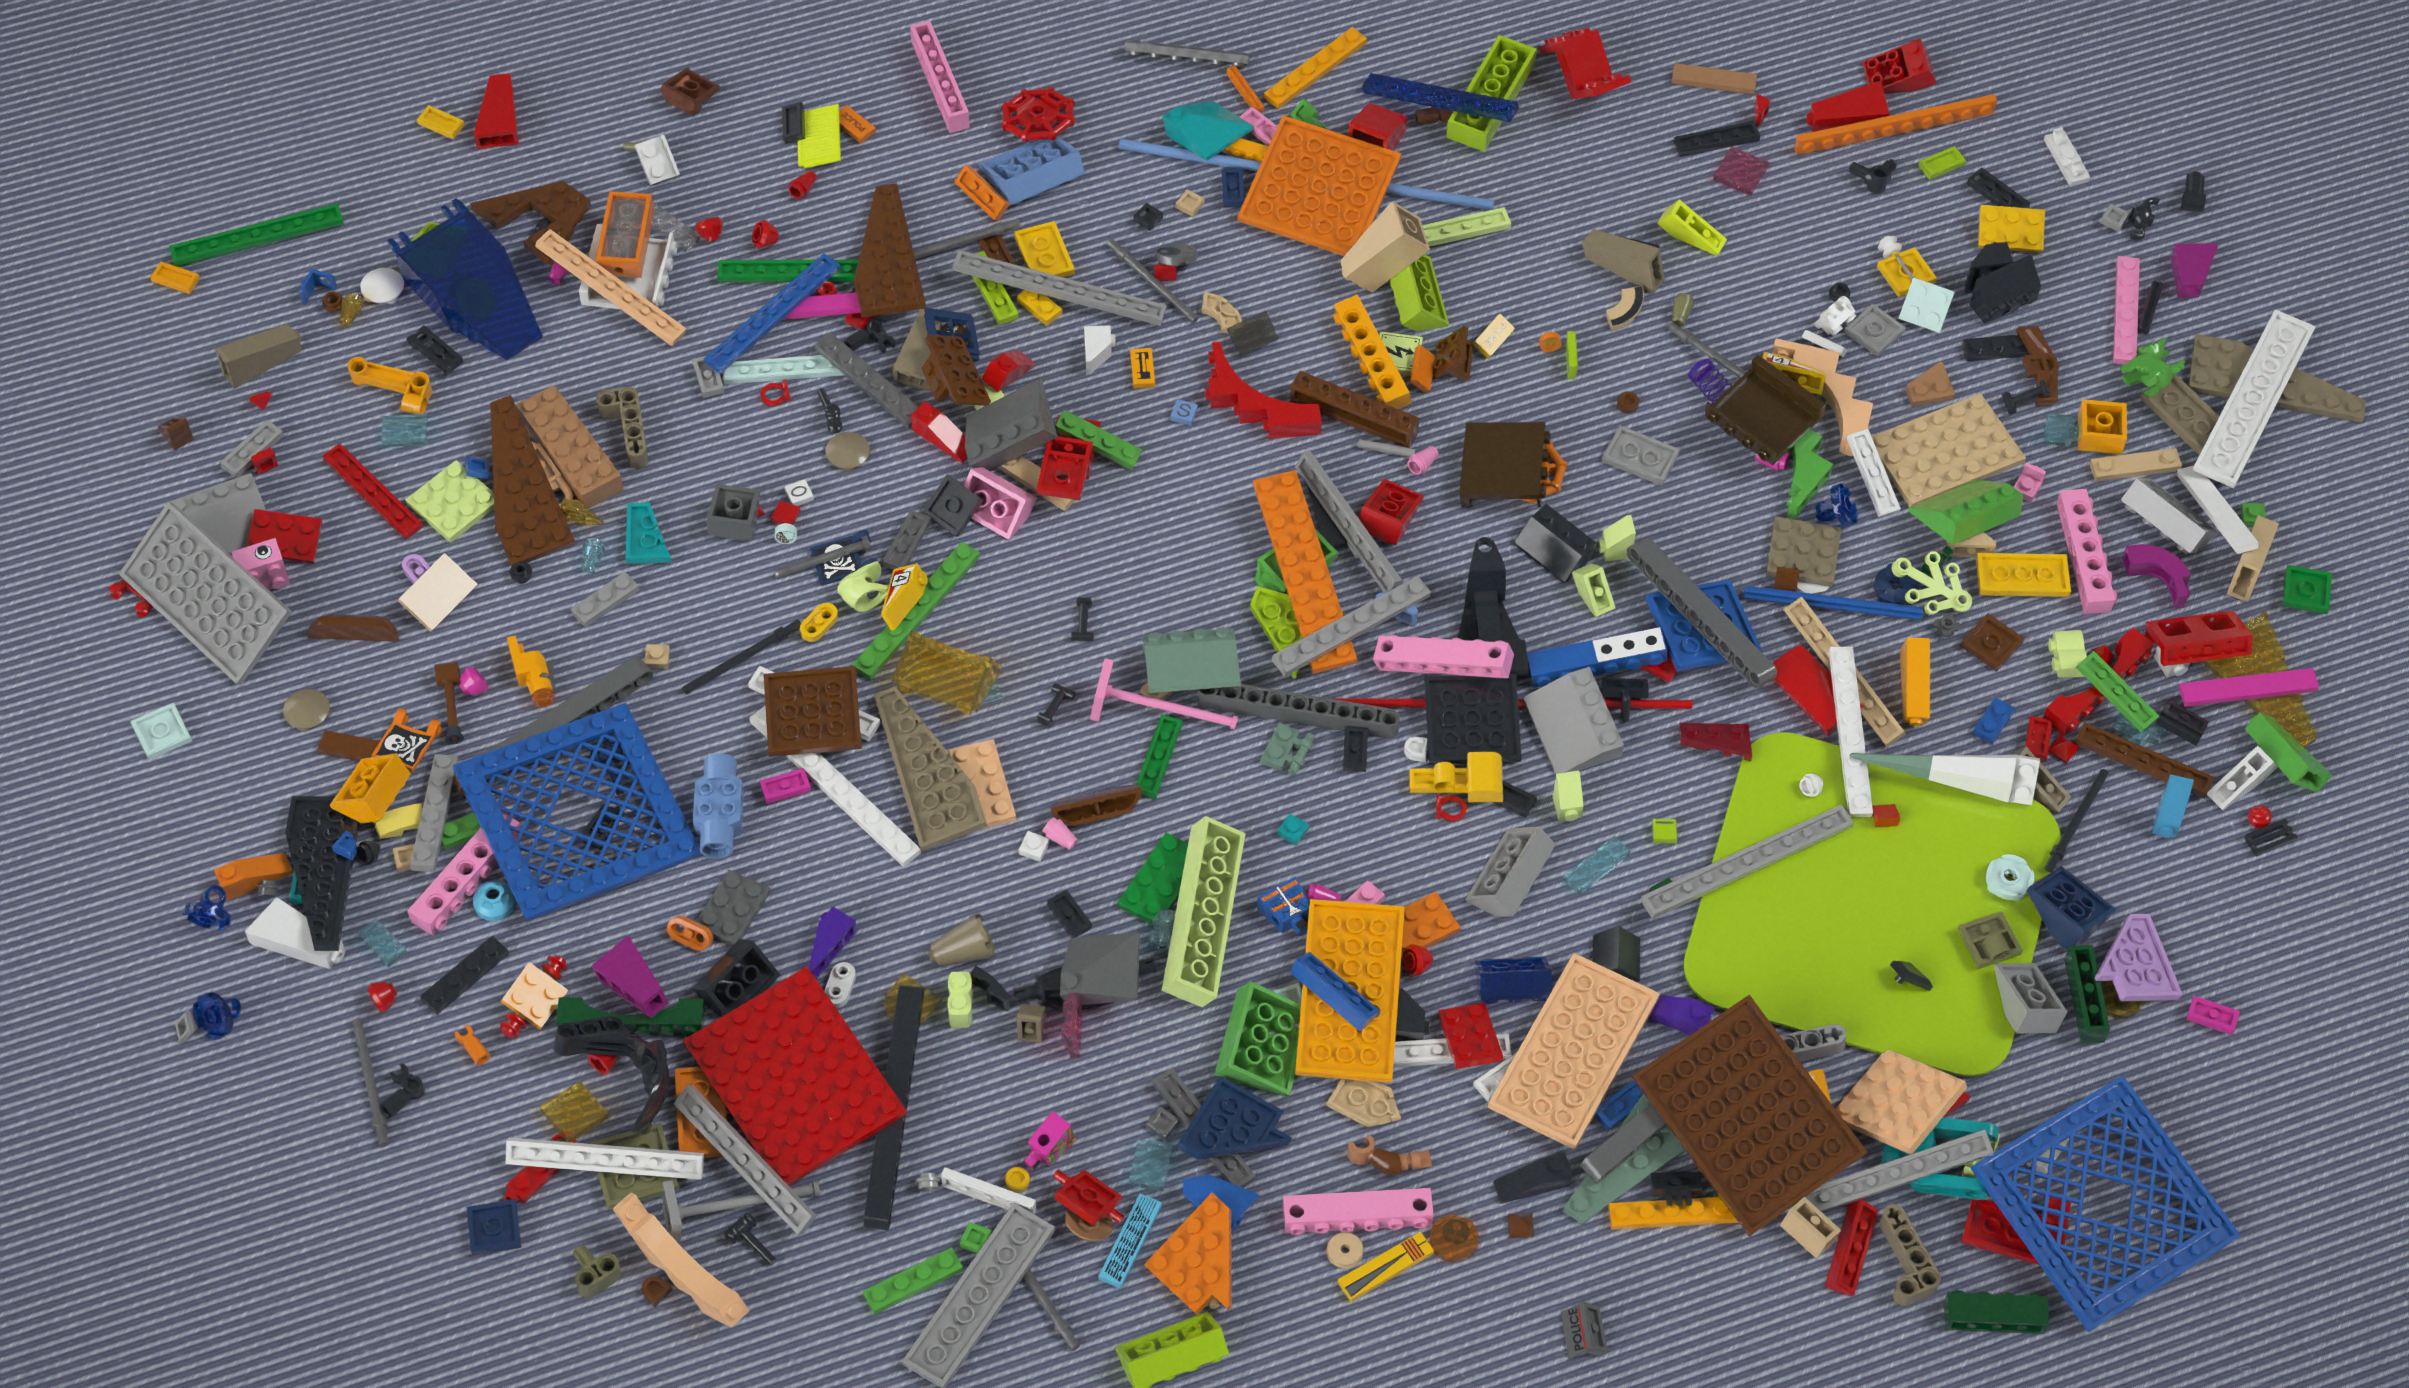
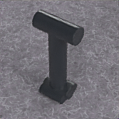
M2045 380L2039 381L2041 386L2014 397L2011 396L2010 392L2003 393L2002 397L2008 414L2017 412L2015 407L2017 404L2042 394L2046 398L2050 397L2051 395Z
M1077 597L1076 605L1079 607L1078 632H1071V641L1094 642V632H1087L1088 608H1091L1092 600L1089 597Z
M1054 683L1051 689L1052 692L1057 693L1046 711L1044 713L1039 712L1037 716L1038 723L1049 728L1053 724L1052 717L1064 698L1073 700L1076 694L1075 691L1057 683Z

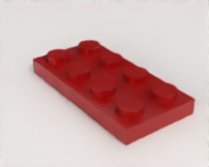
M1971 1199L1961 1243L2039 1265L1995 1202L1985 1199ZM2046 1217V1224L2058 1227L2059 1220ZM2063 1222V1228L2068 1229L2069 1223ZM2048 1230L2056 1241L2057 1232ZM2062 1233V1236H2061V1244H2062V1245H2065V1241H2066V1236H2067V1234H2063V1233Z

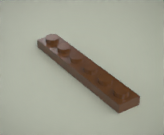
M2084 722L2075 741L2076 745L2166 783L2170 775L2193 779L2190 793L2204 799L2214 779V776Z

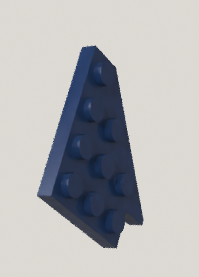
M1220 1076L1180 1139L1177 1148L1199 1160L1288 1146L1292 1137L1275 1128L1284 1111Z

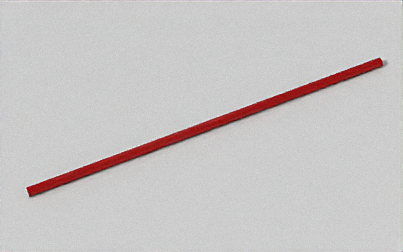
M1329 698L1383 708H1426L1425 699ZM1518 699V708H1527L1523 699ZM1604 699L1608 709H1621L1622 699ZM1631 700L1630 709H1692V700Z

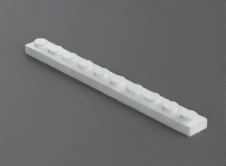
M764 706L750 717V723L767 738L766 708ZM819 753L786 755L799 769L804 768L807 777L903 867L921 854V848Z

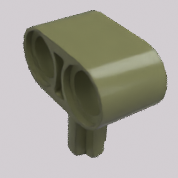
M579 1245L573 1251V1255L582 1266L575 1275V1282L579 1294L583 1297L591 1298L619 1280L621 1269L615 1255L605 1253L595 1259L585 1245ZM607 1266L614 1267L611 1271H603ZM586 1280H593L589 1285L582 1284Z

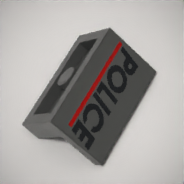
M1583 1301L1561 1312L1569 1359H1574L1587 1352L1597 1356L1608 1353L1599 1306Z

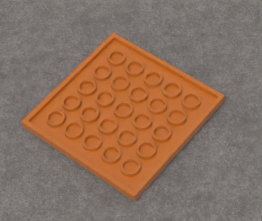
M1283 115L1240 209L1237 221L1345 256L1374 222L1399 165L1402 153Z

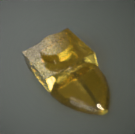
M563 499L561 510L566 519L588 525L604 524L600 517L585 508V504L578 500Z

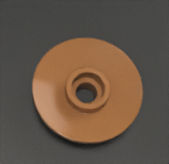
M1068 1209L1065 1216V1222L1069 1230L1076 1236L1088 1241L1105 1240L1113 1231V1221L1109 1216L1102 1218L1094 1226L1070 1209Z

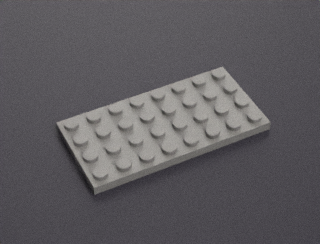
M172 502L166 504L119 573L126 582L236 684L242 685L292 613L287 606Z

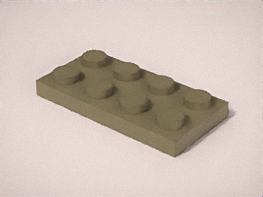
M2176 374L2173 375L2168 386L2162 388L2152 398L2142 392L2140 399L2200 455L2220 416Z

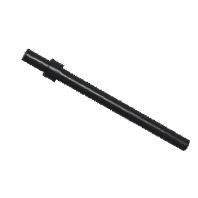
M797 619L785 627L777 628L770 636L682 687L683 692L686 695L772 644L784 641L788 638L789 634L800 629L801 622Z
M2106 769L2100 770L2060 841L2053 846L2050 858L2044 867L2047 872H2053L2057 863L2064 858L2069 842L2109 775Z

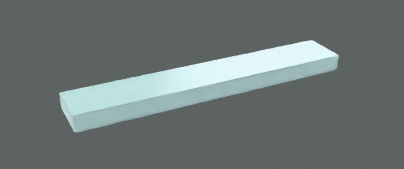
M822 355L736 361L723 372V382L726 385L842 376L844 374Z

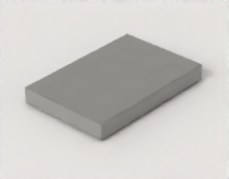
M1620 425L1602 457V462L1663 486L1680 454V449Z

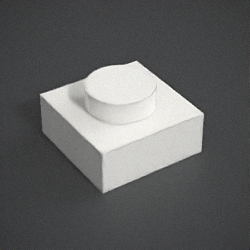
M1028 831L1019 848V855L1041 862L1050 843L1049 838Z

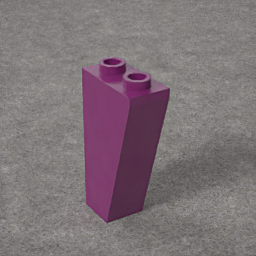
M626 936L592 965L598 980L648 1017L652 1018L669 1004L661 986L630 937Z

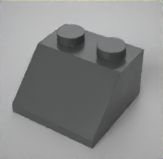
M716 484L707 515L708 535L752 541L757 525L760 490Z

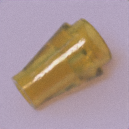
M348 293L346 297H343L339 319L341 325L351 327L364 306L363 299L360 296Z

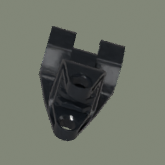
M1481 537L1475 542L1468 575L1465 606L1457 638L1466 641L1479 639L1484 642L1504 641L1508 643L1514 653L1510 674H1516V678L1528 677L1525 639L1520 640L1503 604L1506 595V568L1495 542L1491 538ZM1487 545L1491 550L1489 552H1482L1479 550V546Z

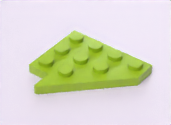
M1257 586L1250 604V610L1278 653L1298 642L1302 637L1288 594ZM1299 669L1290 674L1292 678L1296 679Z

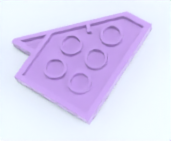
M2130 914L2119 930L2095 976V980L2113 981L2120 1001L2178 1000L2183 994L2150 914Z

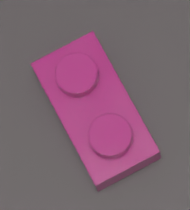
M804 768L759 781L766 804L811 792Z
M2193 996L2186 1020L2233 1035L2240 1011Z

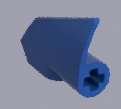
M1209 1174L1183 1180V1196L1192 1202L1195 1210L1211 1193L1231 1210V1232L1237 1229L1244 1218L1245 1211L1259 1198V1194Z

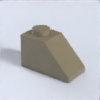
M1036 1003L1021 1004L1017 1014L1018 1041L1042 1043L1046 1019L1044 1006Z

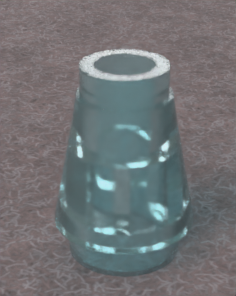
M588 538L583 543L582 570L584 572L595 573L605 551L603 541L596 538Z

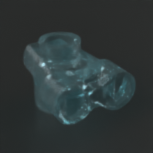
M1169 909L1161 910L1155 915L1153 919L1155 927L1150 935L1149 946L1154 948L1170 946L1176 914L1174 911Z

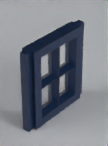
M933 308L924 309L927 335L956 336L968 339L969 348L967 349L972 360L978 361L980 359L975 324L971 314ZM935 321L947 322L949 332L936 330ZM952 323L965 325L967 334L955 333Z

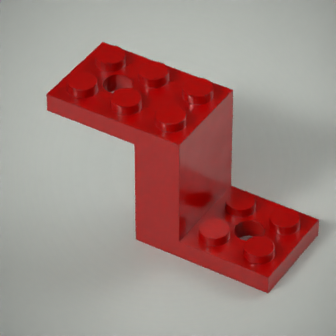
M1590 27L1573 29L1562 33L1561 36L1545 39V44L1538 46L1540 54L1556 52L1571 99L1595 97L1632 83L1630 75L1622 76L1621 72L1612 74L1598 29L1590 30Z

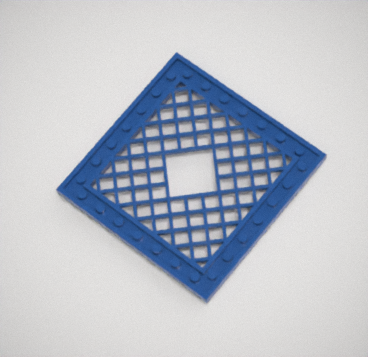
M627 703L453 765V771L526 922L702 855L700 847ZM599 739L596 746L588 743ZM604 739L615 743L612 751L600 748ZM618 745L621 746L625 756L616 753ZM578 746L575 754L566 751ZM582 747L594 751L590 759L579 756ZM598 752L609 756L606 764L594 761ZM556 754L553 762L544 759ZM560 755L572 758L569 767L557 763ZM613 757L625 761L621 770L610 766ZM576 760L588 764L584 772L572 769ZM535 762L532 769L522 767ZM539 763L551 766L547 775L535 771ZM628 763L630 764L634 774L625 772ZM591 766L603 769L599 778L588 774ZM554 768L566 772L563 780L551 777ZM513 770L510 777L500 775ZM517 770L529 774L525 783L514 779ZM607 771L618 774L615 783L604 780ZM570 773L581 777L578 786L566 782ZM533 776L544 779L541 788L529 785ZM622 776L634 780L631 788L619 785ZM495 779L507 782L503 791L492 787ZM585 779L597 782L593 791L582 788ZM548 781L560 785L556 794L545 790ZM638 782L644 793L634 790ZM511 784L522 787L519 796L507 793ZM601 784L612 788L609 797L597 793ZM563 787L606 801L590 837L548 823ZM527 789L538 793L534 802L523 798ZM616 789L628 793L624 802L613 798ZM492 793L500 795L498 803ZM542 795L554 798L550 807L538 803ZM632 795L643 798L640 807L628 803ZM505 797L516 801L512 810L501 806ZM647 800L653 812L644 809ZM520 803L532 806L528 815L517 812ZM610 803L622 806L618 815L607 812ZM536 808L547 812L544 820L532 817ZM626 808L637 812L634 821L622 817ZM502 812L510 814L507 822ZM641 813L653 817L649 826L638 822ZM514 816L525 820L522 829L510 825ZM604 816L616 820L612 829L600 825ZM656 820H658L662 830L653 828ZM529 822L541 825L537 834L526 831ZM619 822L631 825L628 834L616 830ZM545 827L556 830L553 840L541 836ZM635 827L647 831L644 839L631 836ZM598 829L610 833L606 842H599L600 840L594 838ZM511 831H514V832H516V833H519V835H518L516 841H515V839H514V837H513ZM561 832L572 836L569 845L557 841ZM651 832L662 836L659 845L647 841ZM523 835L535 839L531 848L519 844ZM613 835L625 839L621 848L610 844ZM576 838L588 841L584 850L572 847ZM629 840L641 844L637 853L626 850ZM538 841L550 844L547 853L535 850ZM592 843L603 847L600 856L588 852ZM554 846L566 850L562 859L550 855ZM644 846L650 847V849L643 851ZM607 849L619 852L616 861L604 858ZM520 850L529 852L525 860ZM570 851L582 855L578 864L566 860ZM532 854L544 858L540 867L529 863ZM623 854L628 855V857L621 859ZM585 857L597 860L594 869L582 866ZM548 859L560 863L556 872L544 868ZM601 862L607 864V865H604V866H602V867H599L600 864H601ZM564 865L575 868L572 878L560 874ZM529 869L538 871L535 879ZM579 870L586 872L581 875H578ZM542 873L553 877L550 886L538 882ZM557 879L563 880L562 882L555 884Z
M2123 1075L1994 1152V1155L1982 1159L1971 1167V1170L2088 1333L2241 1237L2235 1226ZM2106 1116L2105 1125L2096 1122ZM2111 1116L2123 1119L2122 1129L2110 1126ZM2088 1127L2087 1136L2077 1134L2079 1131ZM2093 1127L2104 1130L2103 1140L2091 1137ZM2109 1131L2121 1134L2120 1145L2108 1142ZM2126 1136L2138 1139L2137 1149L2125 1146ZM2069 1138L2068 1147L2058 1145ZM2074 1138L2086 1141L2085 1152L2073 1149ZM2091 1143L2102 1145L2101 1156L2089 1153ZM2142 1146L2147 1152L2141 1151ZM2107 1147L2119 1150L2118 1160L2106 1157ZM2055 1149L2067 1152L2066 1163L2054 1160ZM2050 1150L2049 1158L2040 1156L2041 1154ZM2124 1151L2136 1154L2135 1165L2123 1162ZM2072 1154L2084 1157L2083 1167L2071 1164ZM2140 1156L2152 1159L2151 1169L2139 1166ZM2089 1158L2101 1161L2099 1172L2087 1169ZM2032 1160L2031 1170L2021 1168V1166ZM2036 1161L2049 1164L2047 1174L2035 1171ZM2105 1163L2117 1166L2116 1176L2104 1173ZM2053 1165L2065 1168L2064 1179L2052 1176ZM2156 1166H2158L2161 1172L2156 1171ZM2122 1167L2134 1170L2133 1181L2121 1178ZM2070 1170L2082 1173L2081 1183L2069 1180ZM2013 1172L2012 1180H2011V1178L2008 1176V1174H2010V1173ZM2018 1172L2030 1175L2028 1186L2016 1183ZM2139 1172L2150 1174L2149 1185L2137 1182ZM2087 1174L2132 1186L2127 1228L2081 1216ZM2034 1176L2046 1179L2045 1190L2033 1187ZM2155 1176L2167 1179L2166 1189L2154 1187ZM2051 1181L2063 1184L2062 1195L2050 1192ZM2068 1185L2080 1188L2079 1199L2067 1196ZM2171 1185L2176 1192L2171 1191ZM2137 1187L2149 1190L2148 1201L2136 1198ZM2019 1189L2028 1191L2027 1200L2021 1194ZM2032 1192L2044 1195L2043 1206L2031 1203ZM2153 1192L2165 1195L2164 1205L2152 1202ZM2170 1196L2182 1199L2181 1210L2169 1207ZM2049 1197L2061 1200L2060 1211L2048 1208ZM2066 1201L2078 1204L2077 1215L2065 1212ZM2135 1203L2147 1206L2146 1217L2134 1214ZM2152 1208L2163 1210L2162 1221L2150 1218ZM2033 1209L2042 1211L2041 1220ZM2168 1212L2180 1215L2179 1226L2167 1223ZM2047 1213L2059 1216L2058 1227L2046 1224ZM2064 1217L2076 1220L2075 1231L2063 1228ZM2185 1217L2197 1219L2196 1230L2184 1227ZM2133 1219L2145 1222L2144 1233L2132 1230ZM2081 1222L2093 1225L2092 1235L2079 1232ZM2150 1224L2162 1227L2161 1237L2149 1234ZM2097 1226L2110 1229L2108 1240L2096 1237ZM2166 1228L2178 1231L2177 1242L2165 1239ZM2048 1230L2057 1232L2056 1241ZM2114 1231L2126 1234L2125 1244L2113 1242ZM2183 1232L2194 1235L2182 1243ZM2062 1233L2074 1236L2073 1247L2061 1244ZM2131 1235L2143 1238L2142 1249L2130 1246ZM2079 1238L2091 1241L2089 1252L2077 1249ZM2148 1240L2160 1243L2159 1253L2147 1251ZM2096 1242L2108 1245L2106 1256L2094 1253ZM2165 1244L2175 1247L2164 1254ZM2112 1247L2124 1250L2123 1261L2111 1258ZM2062 1250L2072 1252L2071 1262ZM2129 1251L2141 1254L2140 1265L2128 1262ZM2077 1254L2089 1257L2087 1268L2075 1265ZM2146 1256L2157 1258L2145 1266ZM2093 1259L2106 1261L2104 1272L2092 1269ZM2110 1263L2122 1266L2121 1277L2109 1274ZM2127 1267L2138 1270L2126 1278ZM2077 1271L2087 1273L2086 1283ZM2091 1275L2104 1278L2102 1288L2090 1285ZM2108 1279L2119 1282L2107 1290ZM2093 1292L2100 1293V1295H2098L2097 1297H2095V1295L2093 1294Z

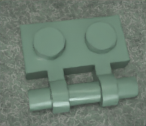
M1278 723L1261 757V764L1282 771L1286 764L1290 766L1289 773L1296 775L1305 763L1304 758L1313 747L1314 735L1307 733L1304 739H1298L1300 730ZM1293 748L1298 750L1294 756L1290 755Z

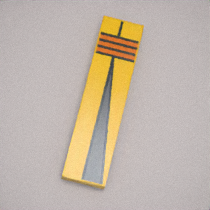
M1420 1231L1339 1278L1338 1284L1350 1302H1353L1432 1256L1434 1250Z

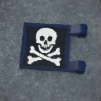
M863 529L852 536L811 547L812 557L862 541L861 537L866 535L870 543L869 532ZM855 552L816 565L815 567L820 584L824 586L841 581L850 573L877 561V559L871 558L861 564L859 554Z

